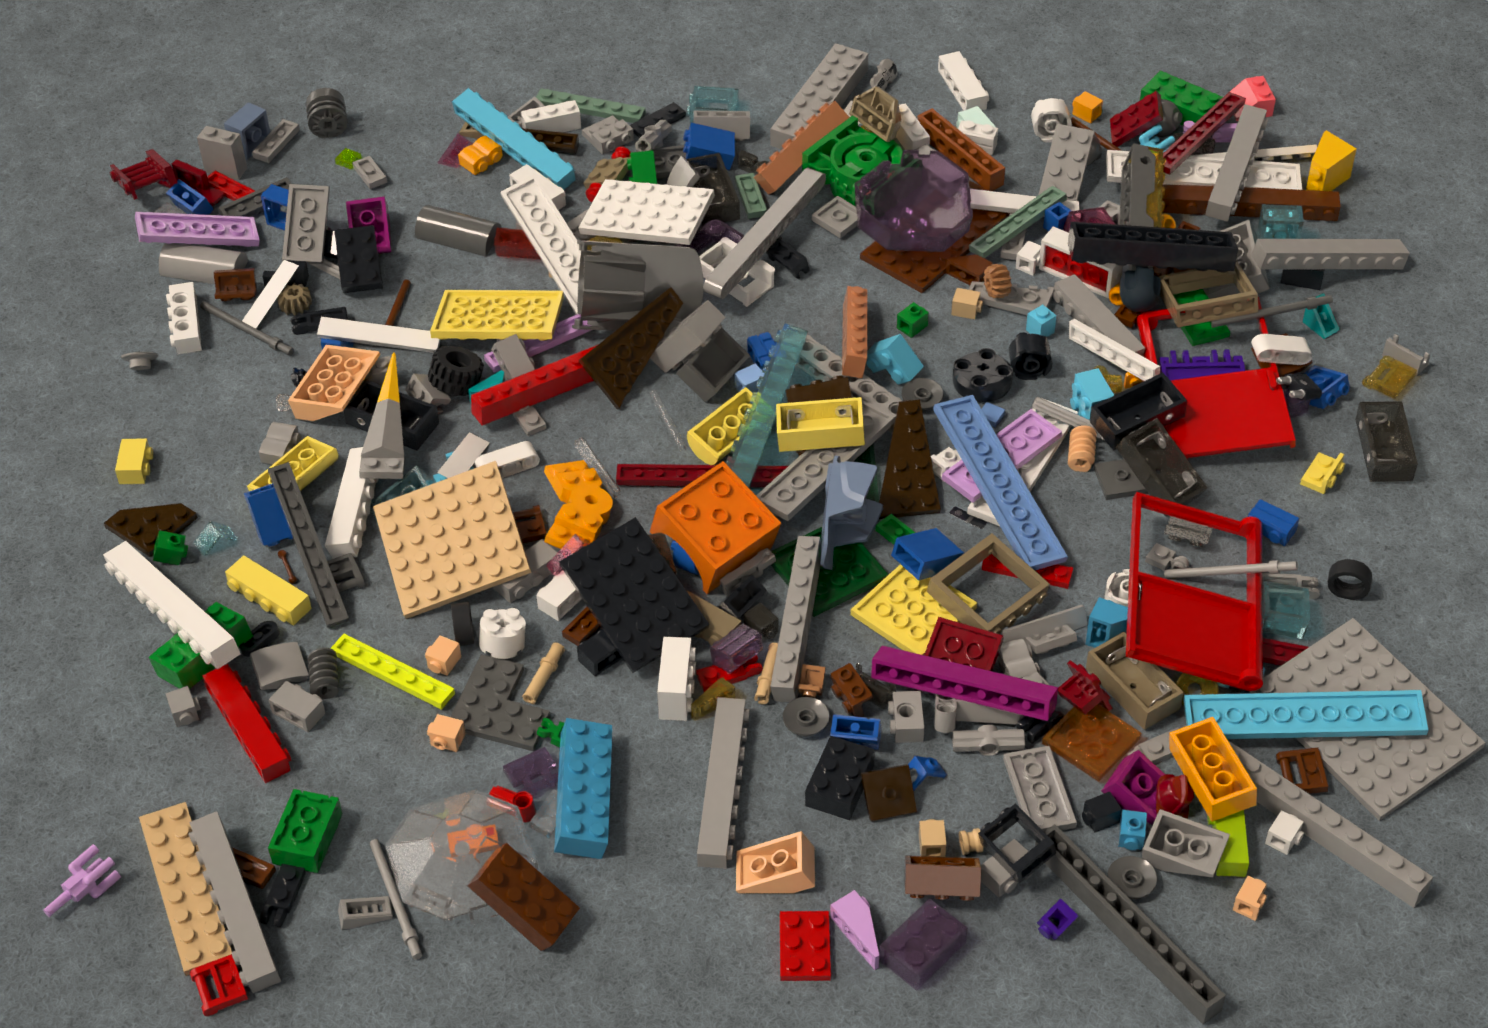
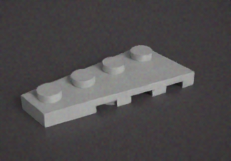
M972 281L968 289L981 292L980 300L983 301V305L1023 315H1028L1029 312L1042 304L1048 308L1054 292V287H1048L1046 290L1037 289L1038 286L1029 285V288H1018L1017 284H1012L1011 293L1008 296H1004V298L997 299L989 297L984 285L985 282Z

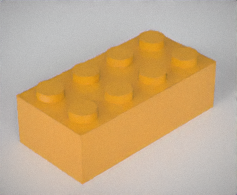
M1214 717L1169 733V750L1183 774L1187 776L1190 786L1212 822L1256 806L1257 788Z

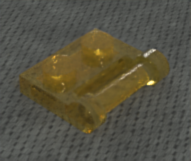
M1383 356L1380 364L1370 375H1367L1362 380V384L1368 389L1374 388L1396 399L1415 377L1417 370L1390 356ZM1391 368L1382 380L1378 379L1386 369Z

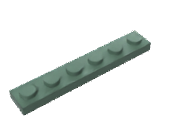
M541 88L536 96L545 106L575 100L581 114L603 118L613 115L619 121L623 119L625 122L630 123L641 120L646 114L645 107Z
M1051 186L969 244V251L986 258L1045 216L1046 209L1058 202L1063 203L1066 201L1067 194Z

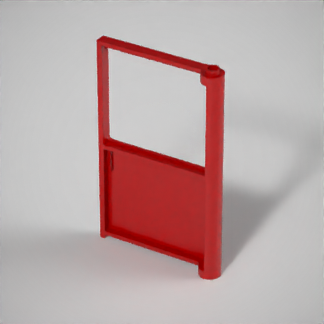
M1258 297V310H1260L1262 307ZM1168 309L1143 312L1136 320L1140 340L1145 347L1144 358L1157 364L1151 331L1157 327L1158 320L1172 319ZM1264 317L1257 318L1261 334H1268ZM1269 363V368L1171 380L1173 385L1186 398L1187 406L1185 417L1159 429L1160 434L1165 435L1168 439L1166 448L1163 449L1167 467L1170 469H1182L1187 465L1188 458L1286 445H1289L1290 448H1295L1296 439L1282 385L1276 383V379L1279 377L1276 363Z
M1136 492L1132 502L1126 657L1247 691L1260 689L1263 686V572L1247 573L1246 602L1140 572L1139 549L1141 508L1243 536L1247 539V564H1261V520L1256 517H1246L1238 521Z

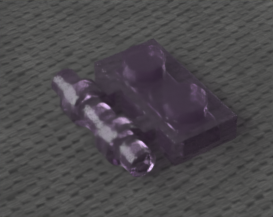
M545 747L503 766V772L513 788L520 785L524 786L517 793L525 791L533 797L537 795L538 791L547 787L550 789L556 786L558 782V772L553 775L550 772L556 769V764ZM539 776L543 777L542 780L536 783H532L531 781Z

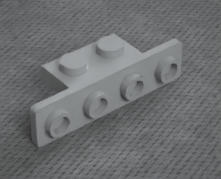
M1078 605L1002 630L1003 643L1023 639L1026 645H1030L1031 650L1035 654L1047 653L1050 649L1056 647H1065L1069 643L1077 641V635L1074 630L1087 626L1085 607Z

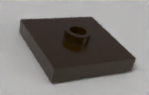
M908 764L861 773L870 821L917 812Z

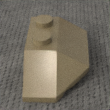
M877 86L854 97L849 113L850 116L857 117L861 124L886 142L896 138L901 122L899 103L896 98Z

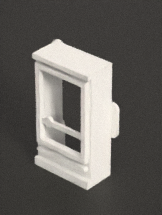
M723 237L721 241L699 256L704 278L711 274L715 269L714 267L721 263L737 243L727 237ZM763 260L757 261L740 281L746 279L748 275L755 280L745 287L737 284L729 294L741 301L746 307L774 287L775 268Z

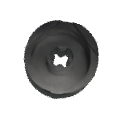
M1025 332L1017 334L1009 346L1010 365L1015 376L1022 380H1036L1037 376L1047 375L1052 369V357L1048 338Z

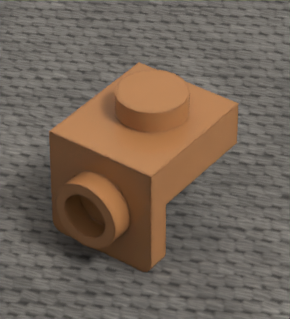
M802 665L800 684H798V691L802 693V696L816 698V695L822 696L826 668Z

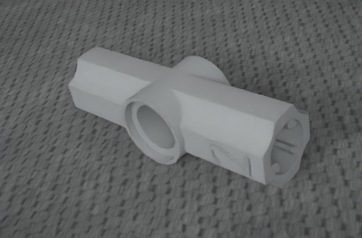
M660 120L655 125L645 127V134L635 143L636 149L641 152L662 147L663 139L672 131L671 124L667 120Z
M983 725L978 730L952 732L954 752L979 751L981 755L993 756L1002 750H1024L1025 747L1023 729L998 730L996 726Z

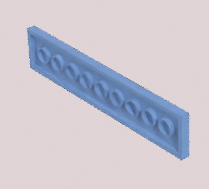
M970 395L935 404L933 409L1016 555L1033 570L1066 562L1067 554L974 396Z

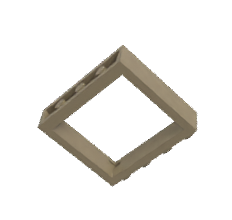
M1237 261L1235 271H1228L1226 273L1216 270L1198 271L1194 269L1158 276L1161 279L1160 296L1177 327L1259 312L1258 294ZM1234 283L1240 292L1238 294L1181 305L1177 304L1173 294Z
M991 533L930 578L927 593L962 624L1000 634L1004 628L1013 626L1021 615L1026 616L1035 604H1041L1043 599L1048 596L1047 591L1050 584ZM992 554L1032 590L987 623L951 591L948 586Z

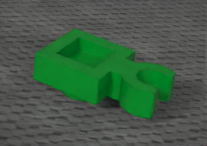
M543 718L541 725L547 729L539 727L537 735L542 738H552L550 744L560 747V734L564 722L560 721L558 726H556L550 719Z

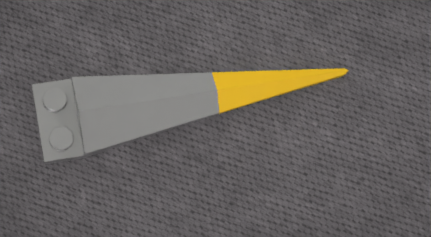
M395 353L392 354L361 452L360 478L403 479L405 461Z

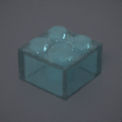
M1262 204L1257 228L1258 239H1300L1304 223L1302 206Z
M1264 581L1263 632L1303 639L1310 623L1309 589Z

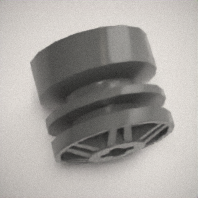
M332 88L316 89L309 94L306 99L309 130L320 138L337 137L342 134L348 123L345 101L342 94Z

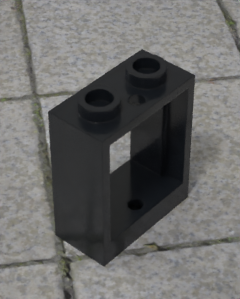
M1016 803L1010 808L1007 807L1002 810L998 818L993 822L986 823L978 833L981 845L1018 883H1021L1056 854L1055 843ZM1018 822L1038 844L1013 864L994 845L993 841Z

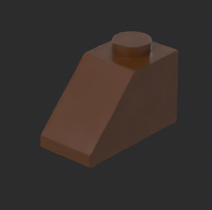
M979 255L948 257L946 261V274L968 285H971L972 281L984 282V271L993 263Z

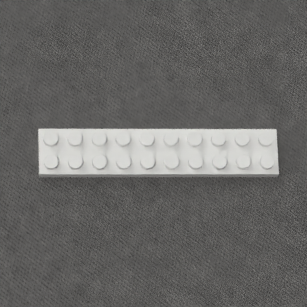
M1107 150V182L1121 183V169L1129 151ZM1153 153V154L1156 156V157H1155V160H1156L1160 155H1162V154H1158V153ZM1189 156L1170 175L1155 170V184L1214 186L1224 158ZM1254 161L1253 165H1248L1251 166L1248 178L1244 177L1247 179L1245 187L1302 190L1300 164Z

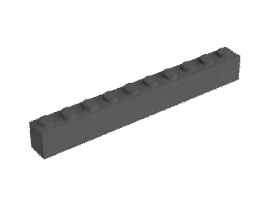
M1055 824L1045 830L1044 833L1055 843L1056 854L1045 864L1202 1024H1205L1220 1013L1226 995Z

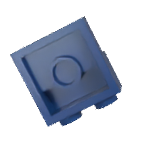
M1316 365L1305 372L1322 390L1320 399L1306 400L1308 405L1324 409L1328 405H1334L1338 397L1347 395L1350 390L1348 374Z

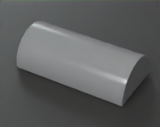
M165 243L159 257L160 276L215 284V270L244 269L248 258L244 252L185 243Z

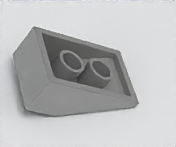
M1160 809L1143 847L1142 859L1148 861L1154 868L1162 871L1213 877L1230 834Z

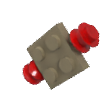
M617 147L611 156L612 159H602L597 162V165L583 183L587 189L586 197L590 202H593L605 179L621 181L629 171L627 159L630 158L631 152L628 148Z

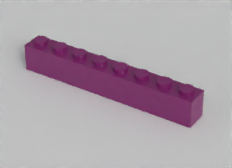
M881 646L872 658L871 678L1045 721L1049 720L1056 709L1058 687L887 646Z

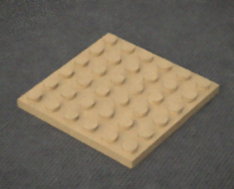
M496 461L373 506L402 612L406 619L532 573Z

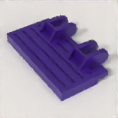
M1225 349L1223 352L1224 362H1218L1217 350H1211L1210 356L1192 357V363L1189 360L1188 350H1183L1182 352L1183 363H1177L1175 350L1170 351L1169 357L1159 358L1160 372L1164 373L1170 381L1245 371L1243 357L1233 356V362H1231L1229 349Z

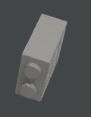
M205 126L197 137L204 170L207 173H212L216 170L229 178L239 180L247 170L240 134Z

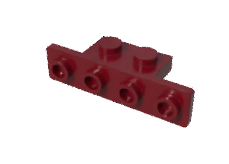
M177 159L171 163L177 181L180 179L203 195L211 206L217 204L224 197V192L209 186L206 171ZM163 180L157 182L168 188L173 186H170L166 181L163 182Z

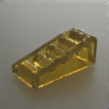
M723 677L717 680L691 704V719L696 721L715 711L718 697L735 699V686Z

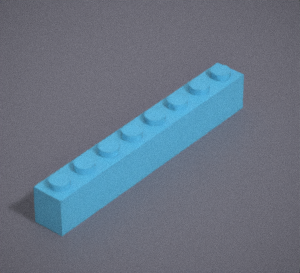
M468 88L452 101L455 114L482 135L489 137L502 146V150L521 165L525 166L527 164L536 169L541 175L549 178L551 182L563 190L576 180L575 169L569 162H564L556 152H551L543 142H538L530 132H525L521 129L517 122L509 120L505 113L496 110L494 105L483 100L479 93H474Z

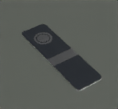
M956 506L949 512L951 515L980 529H983L988 523L985 520L967 514L966 511Z

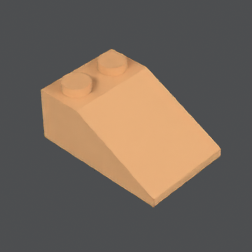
M802 831L741 849L736 853L737 893H796L815 887V848Z

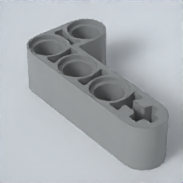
M936 694L934 728L942 733L954 731L956 721L1017 724L1025 717V715Z

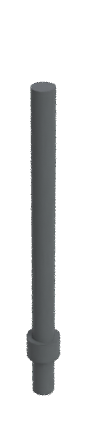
M1331 295L1318 298L1315 296L1308 297L1304 301L1260 309L1256 313L1210 321V324L1214 328L1305 308L1308 310L1316 309L1317 306L1333 303V298Z
M205 301L200 304L201 309L269 344L270 348L276 351L280 350L289 356L293 354L294 349L284 344L283 340L271 337Z

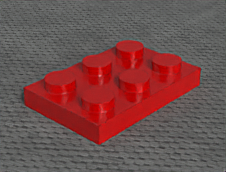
M780 911V981H831L829 911Z

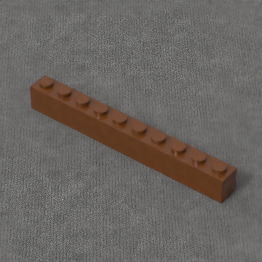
M1155 184V191L1151 198V212L1205 215L1214 186ZM1244 187V190L1240 189L1242 191L1240 201L1235 202L1238 204L1235 215H1230L1238 217L1338 221L1341 208L1340 196L1338 191Z

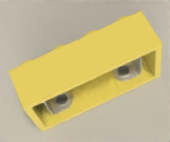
M862 397L776 404L779 452L865 445Z

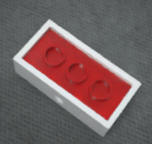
M1052 227L1041 240L1039 269L1061 279L1075 274L1090 291L1109 299V291L1120 282L1123 266L1116 265L1115 263L1100 265L1095 262L1077 263L1072 261L1068 247L1069 233Z

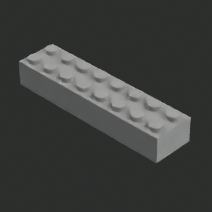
M835 43L771 127V146L783 149L781 145L789 138L792 140L795 137V131L801 126L804 128L808 124L806 121L813 114L817 116L820 113L818 109L824 103L830 104L836 101L841 107L868 71L869 53Z

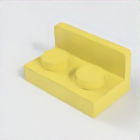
M1319 452L1302 477L1300 484L1324 494L1328 487L1332 488L1337 479L1336 475H1341L1343 472L1345 454L1340 452L1338 457L1334 459Z

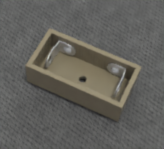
M1122 632L1088 652L1086 670L1090 674L1094 673L1106 691L1146 730L1180 710L1184 692L1157 665L1126 657L1127 634Z

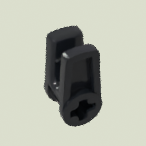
M1054 710L1048 721L1025 716L1017 723V729H1023L1024 733L1029 731L1027 738L1033 744L1046 733L1057 728L1062 723L1064 714Z

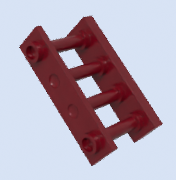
M153 149L145 151L147 154L145 161L119 170L114 164L110 165L112 171L109 173L114 183L117 182L124 189L126 195H130L134 200L138 199L135 190L158 181H166L170 186L178 183L172 166Z

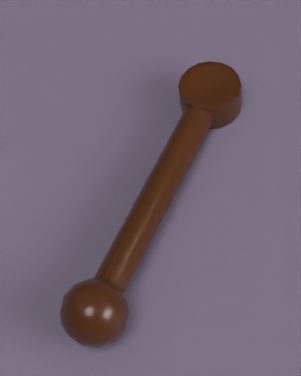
M280 550L278 557L282 559L287 570L289 583L295 584L297 577L293 576L286 559L287 553L285 550Z

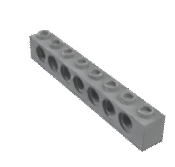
M799 330L783 341V352L786 358L814 379L825 382L831 380L834 376L842 375V358L828 350L826 346L815 341L810 335ZM864 374L863 378L842 375L843 377H848L853 398L862 397V400L896 417L899 401H902L899 397L894 396ZM894 424L888 429V431L891 432L892 434H893Z

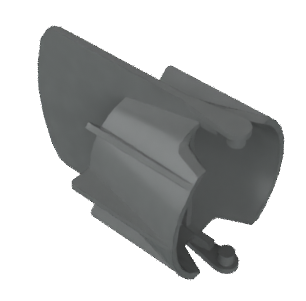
M577 241L581 251L577 313L581 314V318L575 319L572 325L573 329L616 331L670 287L683 301V305L675 318L684 320L701 306L703 298V272L700 257L695 249L677 246ZM587 245H596L592 246V251L587 250Z

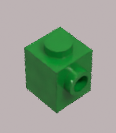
M913 302L897 314V329L913 338L928 326L929 312Z
M159 530L154 545L153 561L179 565L182 557L186 558L188 545H185L186 536Z

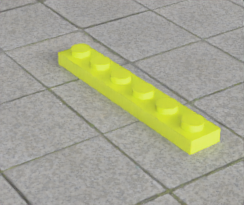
M343 634L331 647V649L336 651L338 658L441 710L455 695L453 687L346 634Z

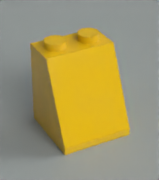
M1326 130L1313 156L1306 190L1332 191L1351 177L1357 148Z

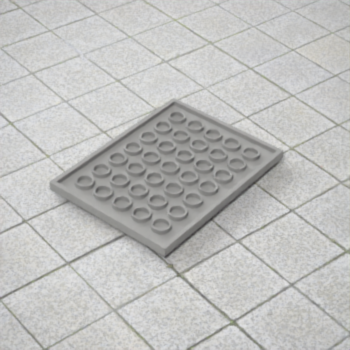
M1354 618L1263 678V686L1260 689L1249 691L1251 694L1421 690L1428 725L1427 735L1296 738L1306 749L1319 747L1323 766L1379 821L1485 746V742Z

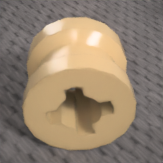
M979 828L973 829L972 832L959 831V843L963 855H968L971 851L983 852V846L978 835L980 832Z

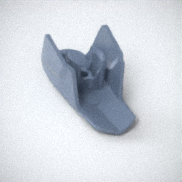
M834 456L833 463L828 465L820 565L827 570H832L834 547L866 542L872 535L883 511L881 503L866 499L877 473L876 465L849 461L841 462L840 456Z

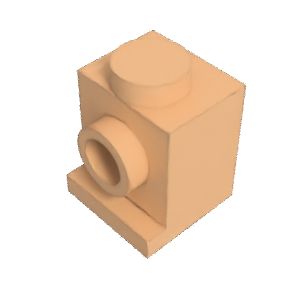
M1247 876L1236 896L1233 911L1256 921L1260 908L1262 909L1267 895L1264 894L1267 887L1266 884L1260 879Z

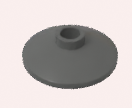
M916 378L908 381L903 386L901 395L903 401L920 399L922 410L934 408L935 404L942 401L943 390L934 380Z
M800 697L787 704L783 711V722L787 729L794 734L812 736L826 728L829 722V711L826 705L818 699Z
M1124 856L1118 858L1108 869L1107 877L1129 899L1144 898L1152 893L1156 887L1157 874L1155 869L1148 861L1140 857Z

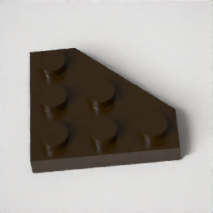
M182 503L119 510L104 522V526L107 530L151 558L154 553V545L159 530L179 534L198 517L196 512Z

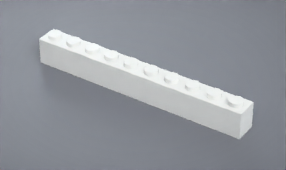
M124 541L103 554L107 562L104 565L109 574H115L116 579L121 585L125 583L128 591L131 594L135 593L142 604L146 603L151 613L154 614L156 612L163 624L167 622L174 634L178 632L181 640L185 644L189 643L196 654L200 653L206 664L211 663L215 668L219 669L241 654L234 638L128 542Z

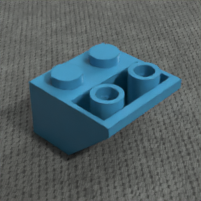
M1099 597L1089 616L1085 645L1096 648L1122 632L1127 634L1128 607Z

